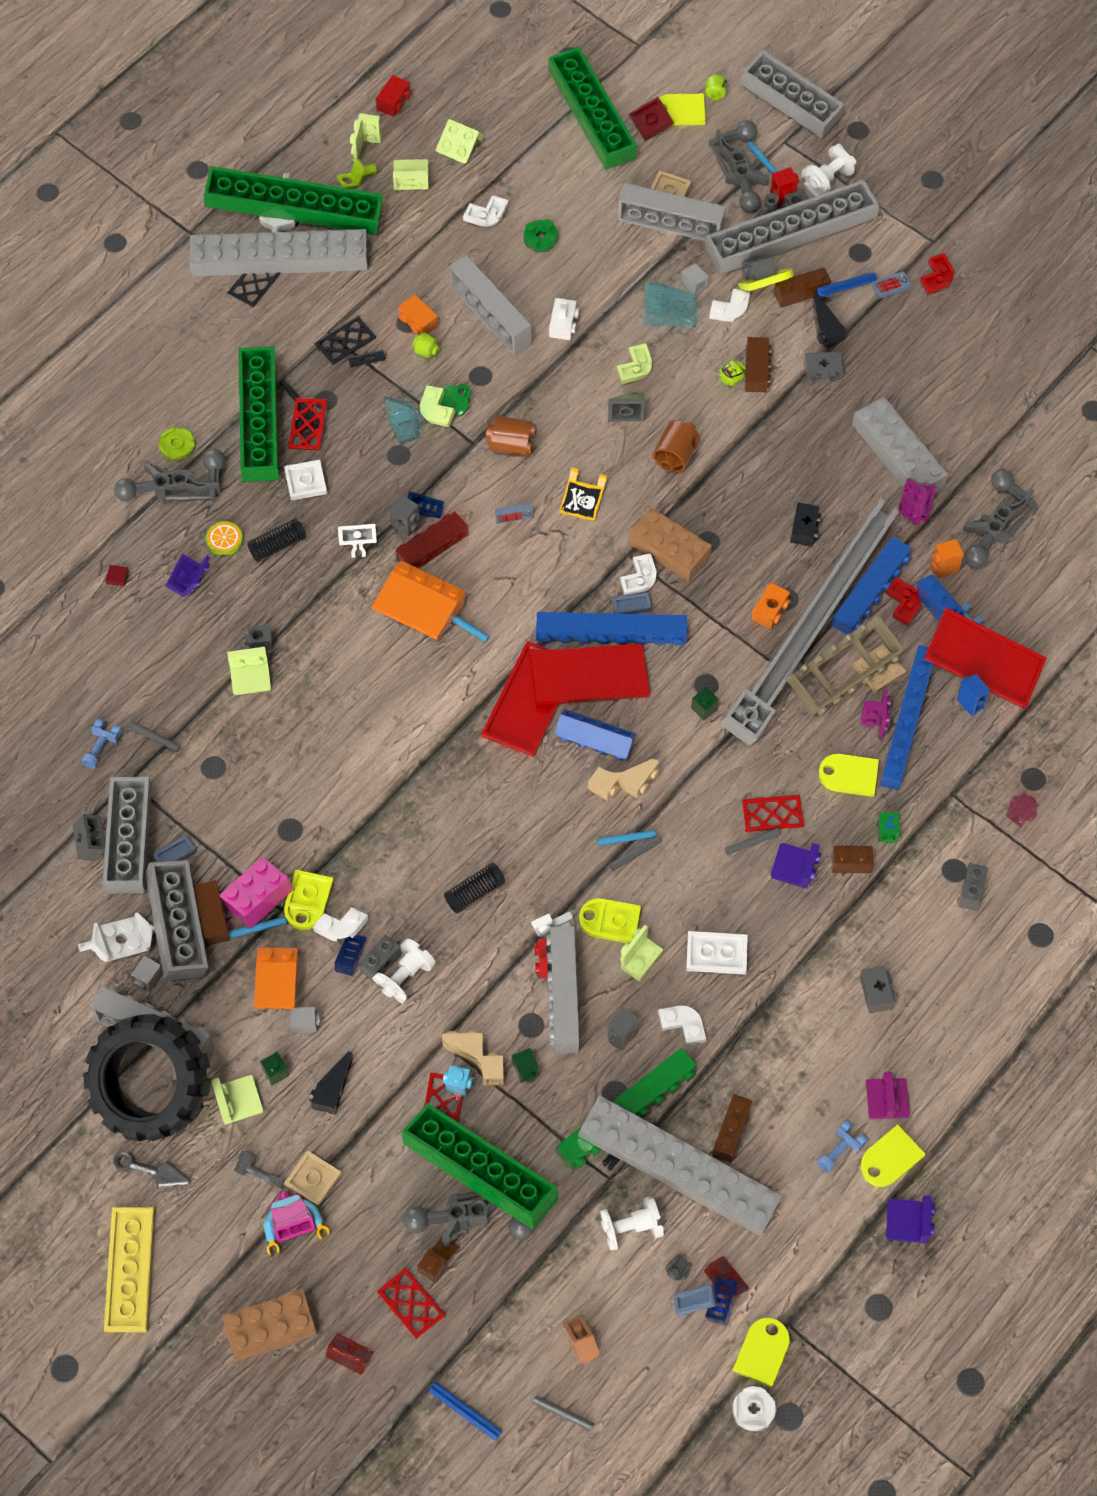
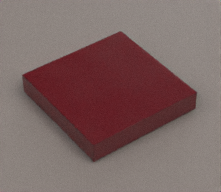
M659 97L629 113L631 120L644 141L674 125V121Z

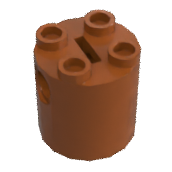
M497 415L488 424L486 430V441L490 450L522 457L531 456L533 451L531 439H535L536 424H533L531 421Z
M669 421L653 452V459L661 468L671 472H682L685 470L700 441V435L695 430V425L691 422Z

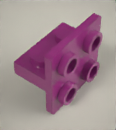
M907 478L903 488L902 499L899 503V513L915 525H919L920 521H927L937 486L934 484L917 483L912 478Z
M888 689L883 690L881 702L864 700L861 711L860 724L867 727L879 726L878 739H882L883 734L887 733L890 723V713H888L891 696H887Z
M884 1072L882 1079L866 1080L869 1119L909 1118L906 1078H893L892 1072Z

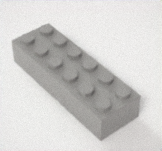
M763 50L742 72L741 85L820 138H823L843 116L845 104Z
M624 183L618 199V221L705 241L707 235L723 230L726 206Z
M466 255L450 265L451 288L515 357L529 348L532 338L531 322L521 315L520 310L510 303L509 298L499 291L498 286L489 280L487 274L478 268L476 262Z
M885 397L854 413L852 425L903 488L907 478H912L917 483L934 484L937 486L936 491L945 487L948 474Z
M110 777L103 887L106 894H145V872L147 870L152 785L149 777Z
M188 860L149 863L145 875L164 981L203 978L208 969L189 862Z
M574 926L550 927V934H546L550 1047H554V1054L579 1053Z
M102 986L91 1006L96 1021L108 1027L117 1024L119 1020L141 1014H156L160 1017L168 1016L173 1018L170 1013L165 1011L161 1013L148 1003L143 1005L130 995L125 997L112 987L107 989ZM181 1019L182 1028L186 1031L192 1030L201 1041L198 1046L202 1054L207 1053L209 1059L214 1050L209 1032L201 1027L198 1029L192 1027L188 1021ZM144 1042V1043H146V1044H148V1045H150V1046H153V1047H155V1048H157V1049H159V1050H162L161 1048H159L158 1046H156V1045H154V1044H152V1043Z

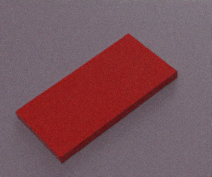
M946 608L943 611L923 659L963 679L977 674L982 683H985L987 688H990L989 692L1025 709L1047 657Z
M527 641L481 733V737L534 757L559 704H536L530 651L550 649Z
M642 643L530 651L537 705L644 698L650 695Z

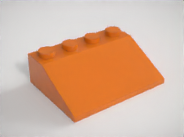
M400 561L389 575L371 609L437 640L464 607L466 591L406 562Z

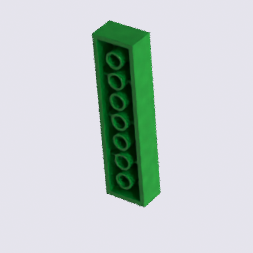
M580 47L548 57V71L605 170L637 159V144Z
M275 347L238 348L240 471L242 482L279 480Z
M429 1103L402 1130L403 1144L532 1230L559 1201L558 1187Z

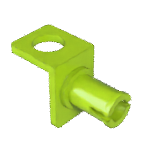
M355 158L351 172L337 175L336 179L342 188L361 186L363 176L376 174V166L374 163L363 166L360 160ZM348 178L352 183H344L342 179Z

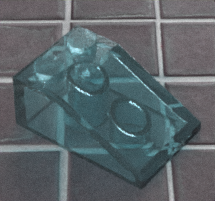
M645 283L643 325L696 327V295L665 284Z

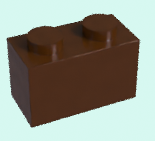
M833 846L831 855L832 873H871L874 864L873 846Z

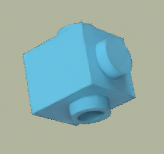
M450 1065L449 1071H445L443 1076L446 1092L466 1096L467 1090L471 1089L473 1083L470 1069Z

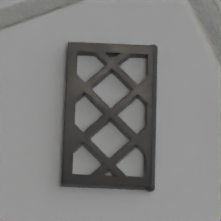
M277 272L272 277H269V274L266 273L267 278L257 280L255 273H252L254 280L243 282L247 273H244L227 293L254 308L279 277L280 272ZM268 281L264 289H258L257 283ZM255 283L256 291H245L244 285ZM238 286H242L243 293L236 294L233 291ZM257 294L253 302L247 300L248 295Z
M357 316L316 341L314 345L334 365L375 340L376 336ZM355 322H358L360 324L359 329L349 328L350 325L354 324ZM345 331L344 338L334 337L337 333ZM348 332H357L358 338L348 339ZM361 333H365L370 336L365 340H360ZM326 340L330 341L329 347H322L321 343ZM333 341L343 342L342 349L332 348ZM346 342L356 343V346L351 349H345ZM331 352L341 353L335 359L330 356Z

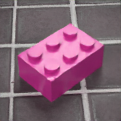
M261 857L219 896L224 907L251 929L293 891V887L285 874L264 857Z

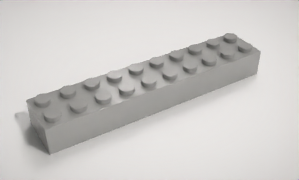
M863 179L706 236L705 250L720 275L743 267L742 262L761 256L770 257L876 219L879 204Z
M366 229L190 235L192 276L242 275L244 273L248 275L252 273L276 274L277 272L367 271Z
M600 1095L578 1134L580 1138L758 1236L764 1232L782 1195Z

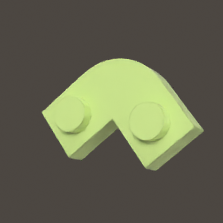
M646 343L629 347L632 362L617 366V372L622 384L641 380L650 373L652 359Z
M427 385L420 402L421 414L429 423L450 427L455 410L454 408L440 405L445 393L444 389Z

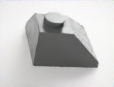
M627 393L609 399L608 422L644 421V393Z

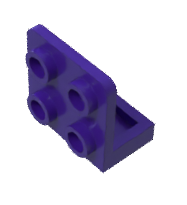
M182 554L165 586L182 597L188 593L191 594L200 585L202 574L208 570L210 557L206 556L198 563Z
M781 843L771 871V878L807 889L809 882L814 881L817 870H814V865L820 862L822 853L818 852L820 845L812 843L809 851Z
M923 1195L921 1201L889 1199L887 1202L886 1238L894 1241L928 1243L930 1236H934L935 1228L934 1223H931V1216L935 1214V1203H932V1196Z

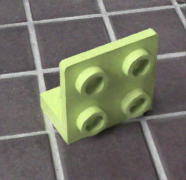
M360 113L358 120H355V132L350 137V144H353L351 155H354V160L355 158L359 159L363 141L381 143L380 116Z
M448 119L436 151L467 164L476 140L482 141L484 134Z
M394 160V190L429 189L428 160Z
M265 647L227 652L234 695L271 690Z
M646 925L634 932L633 940L630 944L626 943L620 952L622 953L620 958L621 969L639 982L663 953L661 947L647 938L648 926Z
M252 1075L224 1084L220 1083L219 1078L211 1080L224 1125L263 1113Z

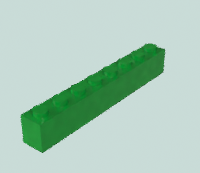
M680 1048L616 1098L613 1103L640 1118H644L650 1112L649 1109L654 1105L659 1106L665 1100L666 1095L669 1093L674 1094L681 1087L680 1084L685 1080L689 1082L695 1077L697 1064ZM581 1127L556 1146V1153L571 1171L576 1167L578 1169L587 1162L586 1159L591 1155L595 1156L602 1150L578 1136Z

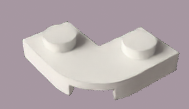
M492 195L486 208L470 203L463 216V221L483 227L493 226L502 219L508 207V200Z
M733 289L730 303L713 300L709 318L734 322V319L746 314L751 292Z
M651 553L633 557L636 573L620 577L624 596L645 592L654 585L656 581V568Z
M351 907L341 921L324 913L313 926V930L333 941L349 936L353 938L369 919L367 914Z
M570 912L553 920L547 914L531 922L539 937H546V934H550V927L576 925Z
M675 1006L658 1010L662 1031L682 1027L686 1046L706 1042L701 1017L693 1008Z

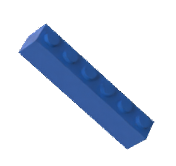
M892 537L834 615L832 626L846 635L863 624L864 618L868 619L871 615L872 607L880 603L883 597L882 594L890 587L891 581L899 577L902 566L907 565L911 560L910 552L912 547Z

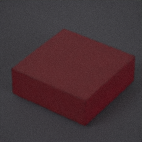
M110 565L105 580L106 584L125 586L129 571L128 567Z

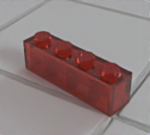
M455 511L447 514L436 524H431L421 534H416L406 544H401L396 550V560L398 562H406L419 569L469 536L468 525Z

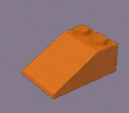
M258 947L254 1009H295L299 970L298 948Z

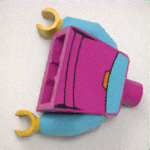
M288 1192L278 1194V1201L271 1204V1211L268 1212L264 1222L266 1240L269 1241L267 1247L268 1254L272 1256L270 1252L272 1247H277V1253L280 1254L281 1249L275 1243L276 1239L277 1242H281L315 1230V1226L318 1228L316 1234L318 1239L322 1240L319 1234L321 1230H325L329 1236V1229L323 1226V1219L318 1208L309 1201L302 1200L299 1195L290 1197Z

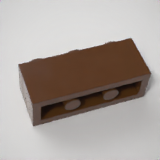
M825 267L775 283L774 296L780 308L812 299L814 293H818L817 289L819 287L831 284V279Z
M747 337L745 392L767 393V386H771V375H768V371H771L772 360H768V356L772 355V345H769V338Z
M216 880L193 885L199 921L202 925L203 940L205 939L206 946L230 941Z
M733 1094L714 1145L712 1157L732 1163L751 1110L752 1100Z

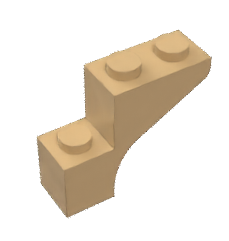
M651 759L620 773L609 772L598 767L588 781V789L606 801L610 796L614 797L619 788L638 798L640 794H644L647 791L649 782L652 779L655 780L659 775V761Z
M449 1031L442 1034V1042L445 1049L479 1067L483 1076V1086L504 1085L503 1055L499 1056V1054L490 1053L487 1056H483V1033L478 1031H468L467 1033Z

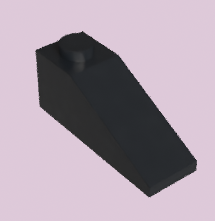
M814 293L812 306L817 340L826 349H829L845 340L846 329L822 298L818 296V293Z
M348 1051L317 1083L315 1090L312 1089L309 1097L312 1109L336 1115L353 1062L352 1052Z

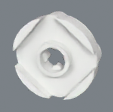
M752 1386L743 1389L735 1397L732 1411L739 1426L749 1431H760L767 1428L772 1422L776 1412V1405L766 1390ZM752 1403H755L756 1407L760 1408V1411H757L756 1414H752L748 1410Z

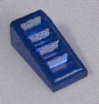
M409 491L407 498L418 505L419 503L422 504V507L419 506L420 516L441 517L444 501ZM433 506H437L436 511H433Z
M356 935L353 938L351 936L345 938L334 962L336 972L350 976L354 975L367 937ZM349 942L358 943L359 945L350 944Z
M717 1277L715 1283L717 1303L724 1304L725 1308L718 1306L708 1308L705 1315L708 1321L725 1326L728 1325L738 1282ZM720 1286L731 1288L730 1292L720 1289ZM718 1294L728 1296V1299L719 1298ZM714 1311L723 1313L722 1317L714 1315Z

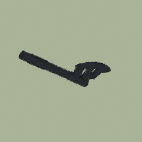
M285 380L280 382L281 386L294 401H296V398H300ZM299 403V407L302 410L307 407L305 403ZM309 410L305 413L306 416L304 418L308 422L315 414ZM301 418L297 419L296 429H299L304 424ZM317 419L310 424L314 430L319 428L320 420ZM309 427L300 432L304 439L313 433Z

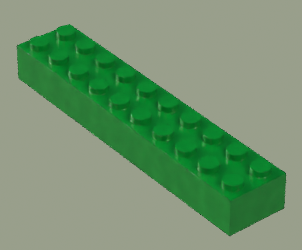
M210 166L204 192V207L276 219L294 220V222L343 230L366 229L367 234L377 235L383 204V194Z

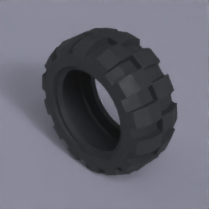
M156 1014L132 1016L119 1020L117 1024L107 1027L98 1036V1043L90 1047L85 1060L89 1064L88 1072L83 1073L84 1089L89 1088L92 1098L87 1102L94 1115L99 1113L104 1119L102 1125L114 1134L120 1132L125 1139L139 1142L143 1140H159L185 1129L187 1124L195 1120L204 1108L203 1099L209 1095L211 1079H207V1068L211 1067L207 1053L202 1054L198 1046L201 1041L192 1030L186 1031L182 1028L180 1021L168 1016L160 1017ZM138 1041L149 1042L161 1048L169 1056L175 1068L176 1088L170 1103L159 1113H149L136 1108L127 1100L120 1087L119 1066L125 1052Z

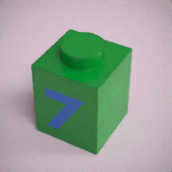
M879 812L877 819L878 842L888 844L898 842L900 835L899 812Z

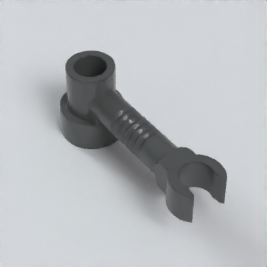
M775 193L767 194L765 196L764 208L752 219L776 211L779 203L778 196Z
M241 1151L238 1156L239 1161L234 1169L235 1172L243 1176L248 1172L283 1189L284 1179L253 1166L256 1157Z

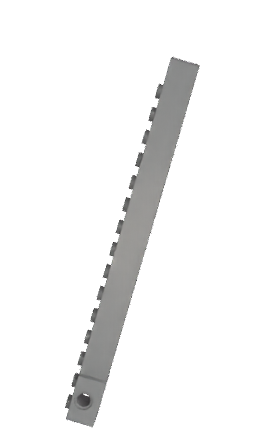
M880 499L872 507L751 690L749 691L745 688L736 697L719 724L747 745L750 746L758 739L776 710L770 705L786 683L785 679L793 672L899 511L895 508L889 516L880 511L886 502L883 499Z

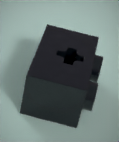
M797 502L790 543L812 547L813 540H817L819 531L815 527L816 524L820 525L822 515L818 513L819 506Z

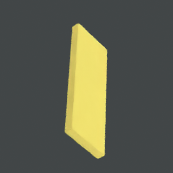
M112 1207L104 1332H147L154 1207Z

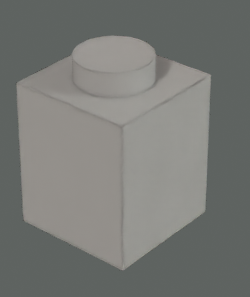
M696 263L683 269L681 283L694 296L708 287L709 276Z
M143 956L131 974L133 984L141 990L145 988L151 991L163 973L162 967L157 962Z
M315 1007L291 1009V1029L293 1034L317 1032V1025H320V1013H316Z

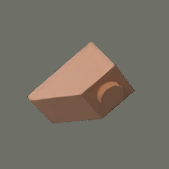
M582 1315L562 1323L580 1364L590 1362L600 1356L594 1335Z

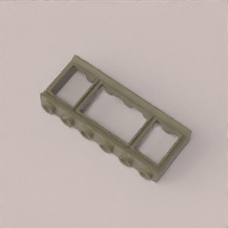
M876 614L867 623L862 624L854 632L846 635L841 641L833 644L828 650L816 656L808 664L803 665L795 673L790 674L785 680L792 686L812 716L816 713L821 715L829 709V704L833 702L835 705L843 699V694L847 692L850 695L857 690L858 687L856 685L860 682L863 684L867 683L873 678L871 676L873 673H881L887 668V663L891 662L894 664L902 658L900 654L904 651V648L881 617ZM873 628L891 651L890 654L877 663L874 662L858 640ZM850 644H853L870 668L835 692L817 667ZM810 672L814 674L829 695L819 704L814 702L799 681Z

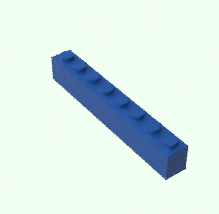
M537 612L536 641H560L562 643L578 641L580 643L598 642L601 644L607 642H616L618 644L654 643L656 645L669 643L681 645L686 644L687 615Z
M918 645L880 784V786L898 791L933 666L932 663L923 659L928 647Z

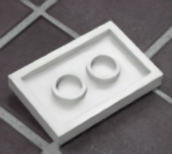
M688 931L686 971L746 975L748 935Z

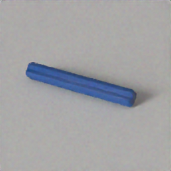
M868 273L819 287L817 289L818 296L824 297L877 281L876 274Z
M437 1382L432 1384L429 1389L432 1395L493 1440H497L500 1437L501 1429Z

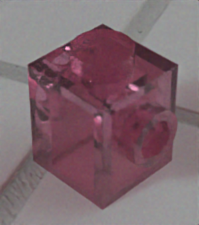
M1023 793L1020 797L1015 796L1011 800L1006 816L1019 827H1022L1027 821L1031 822L1037 816L1038 804L1032 796Z

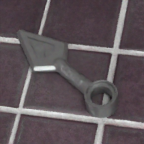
M119 1152L113 1159L117 1171L127 1172L133 1169L145 1172L153 1176L158 1187L190 1184V1180L168 1161L157 1167H152L132 1161L130 1154L127 1152ZM121 1157H126L129 1160L128 1165L125 1167H120L117 1164L118 1159Z

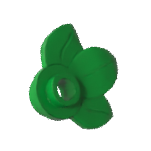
M466 384L443 387L442 389H444L445 393L440 405L454 408L456 414L460 417L469 407L468 399L471 396V389Z

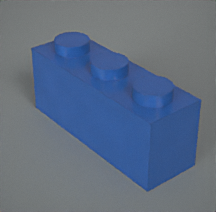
M933 574L917 581V594L921 602L938 622L946 608L964 616V610Z

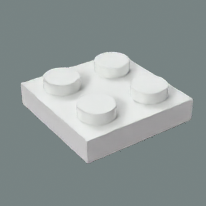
M320 460L284 466L291 501L327 494Z

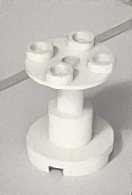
M841 144L829 148L828 154L831 161L829 165L824 164L819 168L814 165H808L801 171V178L804 177L806 181L803 184L814 196L831 191L830 181L834 178L835 172L839 171L846 176H851L854 173L856 160L844 150Z
M405 939L400 945L404 957L398 962L399 969L394 975L389 978L382 973H376L372 978L374 982L383 987L382 992L387 997L391 998L394 996L400 1003H404L407 999L400 985L408 975L413 977L420 968L425 971H431L436 964L431 954L426 949L424 951L419 949L420 945L411 939Z
M652 1196L643 1198L644 1209L631 1212V1217L611 1222L607 1209L600 1211L602 1228L604 1233L607 1232V1242L610 1250H617L615 1234L634 1229L638 1233L650 1229L654 1238L663 1236L662 1225L658 1226L660 1224L659 1211Z

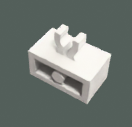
M555 298L549 326V337L570 340L571 334H575L576 323H574V320L578 319L579 308H576V301Z
M375 524L338 526L339 545L352 544L351 556L355 557L357 544H359L362 557H366L363 544L377 543Z

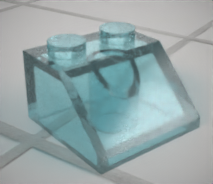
M388 396L384 397L386 418L399 445L420 438L419 431L421 430L419 420H421L418 410H414L412 404Z

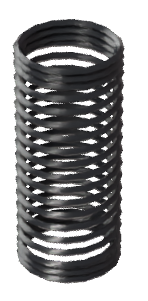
M295 518L290 520V522L284 523V525L281 524L278 528L275 527L272 531L269 530V532L247 541V546L254 560L259 563L262 559L265 560V557H271V555L280 552V550L282 551L285 547L288 548V545L291 546V544H297V541L305 540L307 536L301 522Z
M491 862L482 870L480 869L474 875L462 881V883L460 882L444 892V897L453 912L458 914L464 908L466 909V906L469 907V904L472 905V902L475 903V901H478L484 895L486 896L487 893L489 894L498 886L505 884L506 880L499 867Z

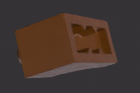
M441 1236L437 1243L431 1249H428L417 1265L418 1273L436 1284L458 1252L459 1247L453 1243L449 1247H444Z

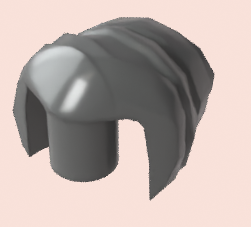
M678 1253L666 1265L667 1275L672 1280H684L692 1263L687 1262Z

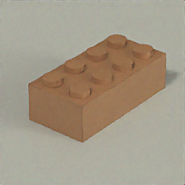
M652 507L629 533V545L645 555L651 553L653 560L688 582L700 570L711 554V545Z
M303 1289L222 1316L236 1362L317 1335Z

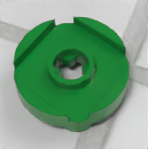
M549 219L529 222L526 224L523 233L524 243L528 248L534 249L535 252L550 251L558 242V230ZM543 234V238H540L537 235Z

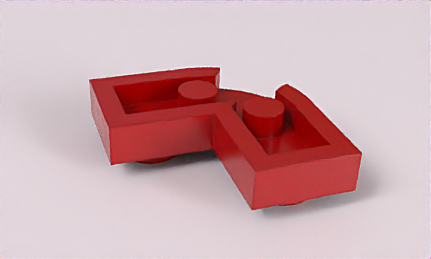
M945 253L928 259V264L934 273L920 278V283L927 295L945 289L952 283L954 269Z
M896 577L887 589L886 595L900 602L892 617L908 626L918 613L921 601L917 594L918 591L914 587Z
M546 938L538 939V943H534L535 955H539V962H535V973L539 974L540 979L548 978Z

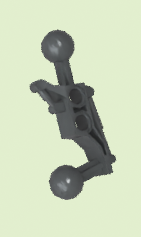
M743 120L737 125L735 130L722 134L718 129L716 138L709 140V146L712 147L717 157V161L725 175V182L735 184V187L741 188L742 195L739 199L741 209L747 213H753L760 207L761 198L758 193L752 191L751 185H768L770 176L758 171L755 164L749 165L745 149H736L728 144V142L737 139L749 142L757 135L756 125L752 121ZM723 159L729 164L731 172L728 171Z
M211 449L205 453L203 464L208 469V482H198L189 477L186 469L169 472L167 467L159 468V466L153 465L149 460H146L143 463L144 469L151 475L153 480L135 483L129 478H123L115 484L114 493L122 501L132 500L137 493L155 491V495L161 503L166 502V500L210 499L213 501L215 500V494L221 493L219 471L224 468L226 457L218 449ZM190 493V494H194V495H173V494Z
M999 469L994 472L991 477L992 486L999 492L1008 491L1020 502L1010 505L1000 502L991 517L984 514L978 520L965 522L963 527L965 532L975 533L982 537L978 545H973L966 550L965 560L970 567L981 568L988 561L987 550L991 543L999 542L1006 544L1027 516L1038 506L1031 499L1034 491L1031 490L1029 493H1026L1014 483V475L1006 469ZM1028 505L1030 509L1008 532H1005L1004 529L1009 521L1020 516Z
M475 1191L458 1196L451 1194L448 1199L447 1210L426 1212L421 1207L414 1206L405 1212L403 1224L411 1233H419L424 1231L430 1224L448 1222V1228L442 1237V1243L444 1247H449L458 1235L468 1232V1227L487 1225L488 1216L497 1206L485 1198L464 1201L481 1196ZM477 1210L483 1212L480 1215L473 1214V1212ZM454 1213L462 1214L460 1217L452 1216ZM511 1216L512 1219L508 1225L510 1234L518 1240H526L531 1237L534 1230Z

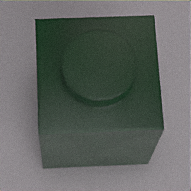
M705 687L692 698L691 709L705 721L718 710L719 699Z
M530 1048L511 1055L512 1064L521 1083L525 1081L529 1083L537 1079L539 1067Z
M278 1051L260 1061L261 1068L271 1086L289 1076L288 1068Z

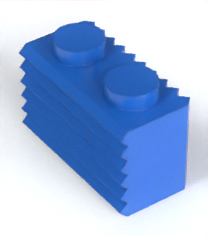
M977 674L964 678L958 691L957 701L971 716L984 709L990 688H987L985 683H982Z

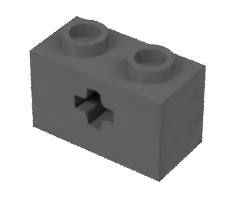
M761 256L742 262L743 267L741 270L746 280H760L776 275L772 257Z
M841 352L805 353L804 369L806 381L841 380L843 373Z
M400 494L389 507L391 526L409 537L420 527L419 506Z
M82 814L73 824L77 857L80 860L96 861L105 852L101 816Z
M973 863L968 864L958 907L978 911L988 867Z
M385 934L359 962L360 972L374 982L372 978L376 973L384 974L401 956L400 945Z
M885 966L861 970L859 978L868 1013L892 1010L894 1002H896V994L890 988V972H886Z
M622 1007L608 1024L607 1039L609 1043L615 1048L620 1047L624 1050L638 1033L639 1018Z

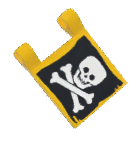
M572 467L559 513L595 521L607 483V475L600 474L598 484L595 486L578 482L579 469Z

